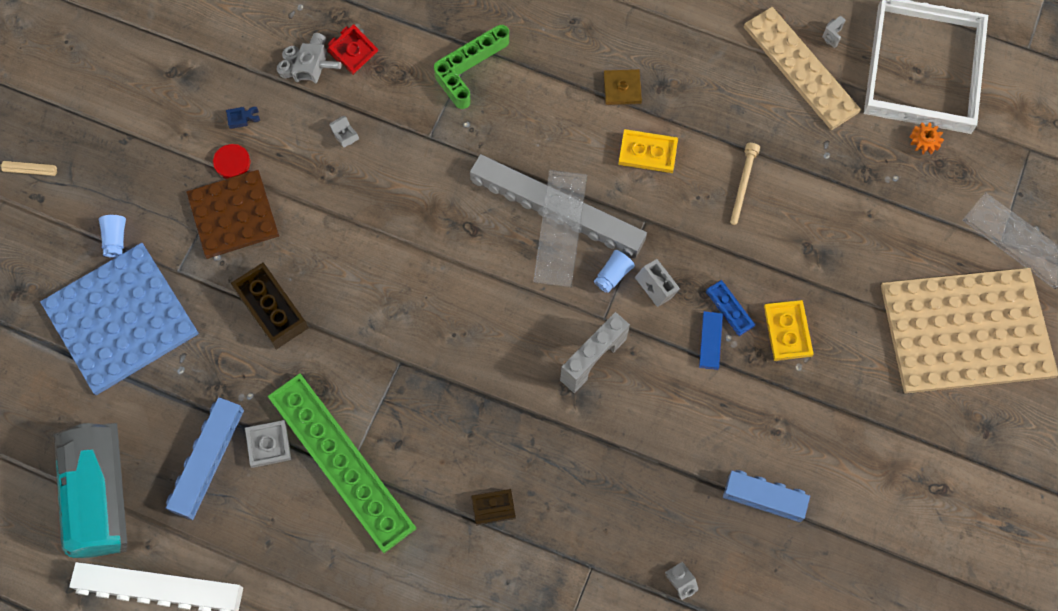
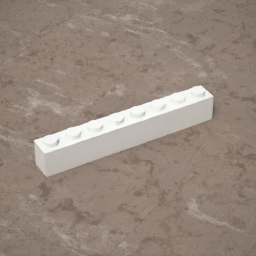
M78 562L75 563L70 588L76 590V594L88 596L89 592L96 593L97 597L109 598V595L117 596V600L122 601L136 598L138 603L149 604L150 601H157L159 606L170 607L172 603L178 604V608L190 610L191 606L199 607L198 611H211V609L239 611L243 587L237 584Z

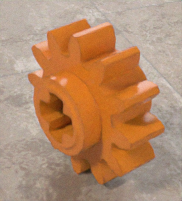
M923 122L919 127L915 126L909 137L913 139L910 144L917 146L915 151L922 149L923 155L927 150L930 154L934 150L938 151L944 141L943 138H940L943 132H937L938 126L932 128L930 122L927 126Z

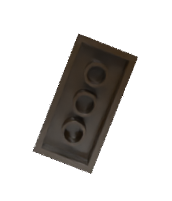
M264 262L231 282L235 292L276 350L308 329L306 321Z

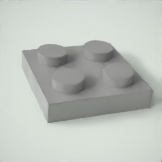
M285 420L245 428L251 468L291 460Z

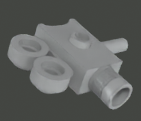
M314 33L310 43H302L300 50L296 46H289L284 49L282 53L284 60L277 65V71L282 78L293 76L295 82L311 80L317 84L323 68L341 69V62L326 61L328 55L324 47L326 37L320 33Z

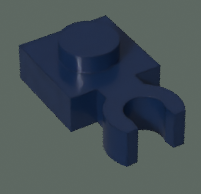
M244 107L226 110L229 128L234 129L248 126L247 121L259 122V115L252 116L254 113L259 112L258 108L251 107L248 111Z

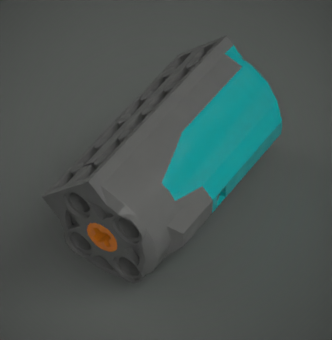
M83 423L55 433L54 443L61 546L65 554L72 558H90L127 552L117 423Z

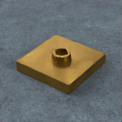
M640 69L604 70L606 105L642 103Z

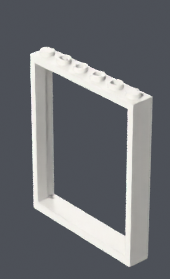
M881 0L877 11L864 114L915 124L923 122L925 126L930 122L931 127L938 126L941 129L972 134L978 122L988 15L911 0ZM885 11L977 28L967 117L873 100Z

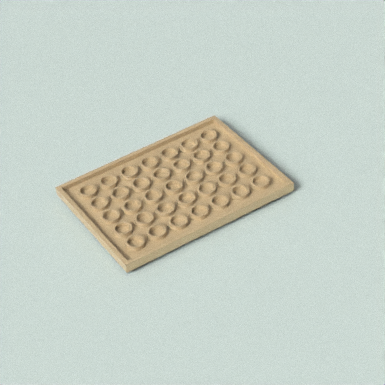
M1031 268L885 282L881 284L904 394L1058 377Z

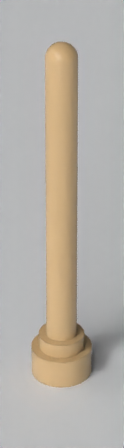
M747 143L745 146L746 161L730 220L732 225L738 223L753 160L759 155L760 146L755 143Z

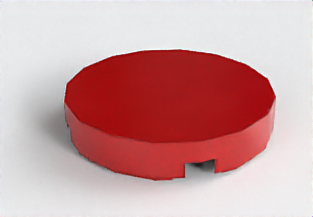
M238 144L224 145L217 150L213 158L216 172L225 179L244 174L249 170L251 164L249 153Z

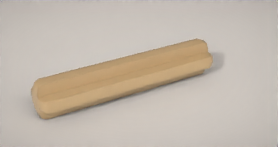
M3 161L1 164L3 172L55 176L57 174V167L55 165Z

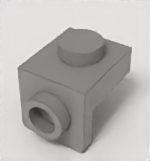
M841 15L836 20L832 19L827 24L822 36L825 42L834 48L838 46L841 36L837 33L842 30L846 21Z
M342 116L329 124L335 138L343 148L359 140L358 134L350 126L346 116Z
M683 562L665 572L666 577L677 590L681 600L692 596L698 591L695 577Z

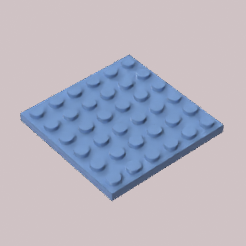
M143 243L40 301L95 395L100 394L199 334Z

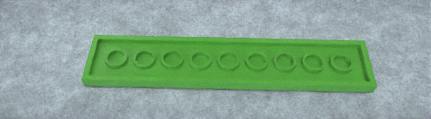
M298 374L268 396L383 554L417 529L301 374Z

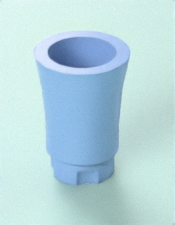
M119 215L99 217L103 256L116 258L123 254L125 217Z
M614 250L608 262L594 280V283L602 291L609 293L635 265L624 253Z

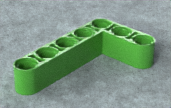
M498 25L434 64L435 79L456 107L465 109L471 103L470 91L458 75L507 47L509 44V29L507 26Z

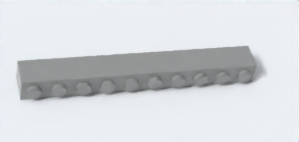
M481 154L470 171V180L474 184L482 185L492 193H499L509 201H516L526 209H533L543 217L548 216L560 225H567L577 233L586 234L591 240L600 241L610 249L615 248L627 257L632 256L636 258L646 240L647 232Z

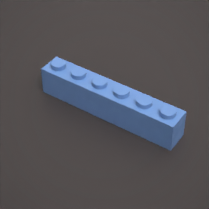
M219 397L210 408L211 414L202 425V433L193 444L194 450L191 456H188L185 460V469L182 475H179L176 479V488L173 494L171 493L167 498L166 509L190 520L194 519L244 412L240 405Z

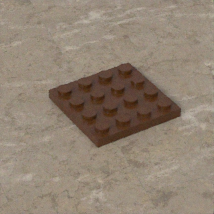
M259 170L186 191L206 259L279 237Z

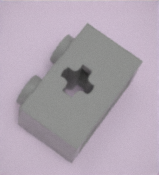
M658 259L645 265L635 276V279L657 307L669 301L680 290Z

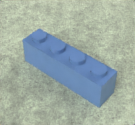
M735 470L731 471L728 476L723 498L802 522L805 519L810 495L805 494L803 490H791L782 483L775 482L772 484L766 482V479L763 477L755 476L753 478L747 476V473L744 471Z

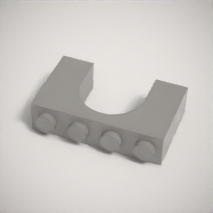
M615 312L562 366L560 381L575 393L588 380V374L598 359L608 349L614 353L626 341L630 324Z

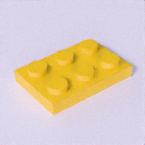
M624 129L618 165L673 173L678 138Z
M803 300L765 304L764 311L774 361L812 357L814 354Z

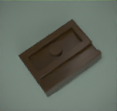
M511 489L471 495L476 526L516 519Z

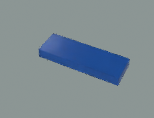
M722 280L706 289L705 292L719 311L723 313V316L738 336L755 327V323Z
M703 312L699 368L719 369L723 313Z

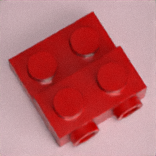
M353 24L350 28L346 26L340 32L341 36L338 39L334 37L327 44L329 46L327 52L337 62H341L352 75L379 51Z

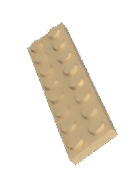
M773 7L744 24L746 31L830 130L835 129L860 112V107Z

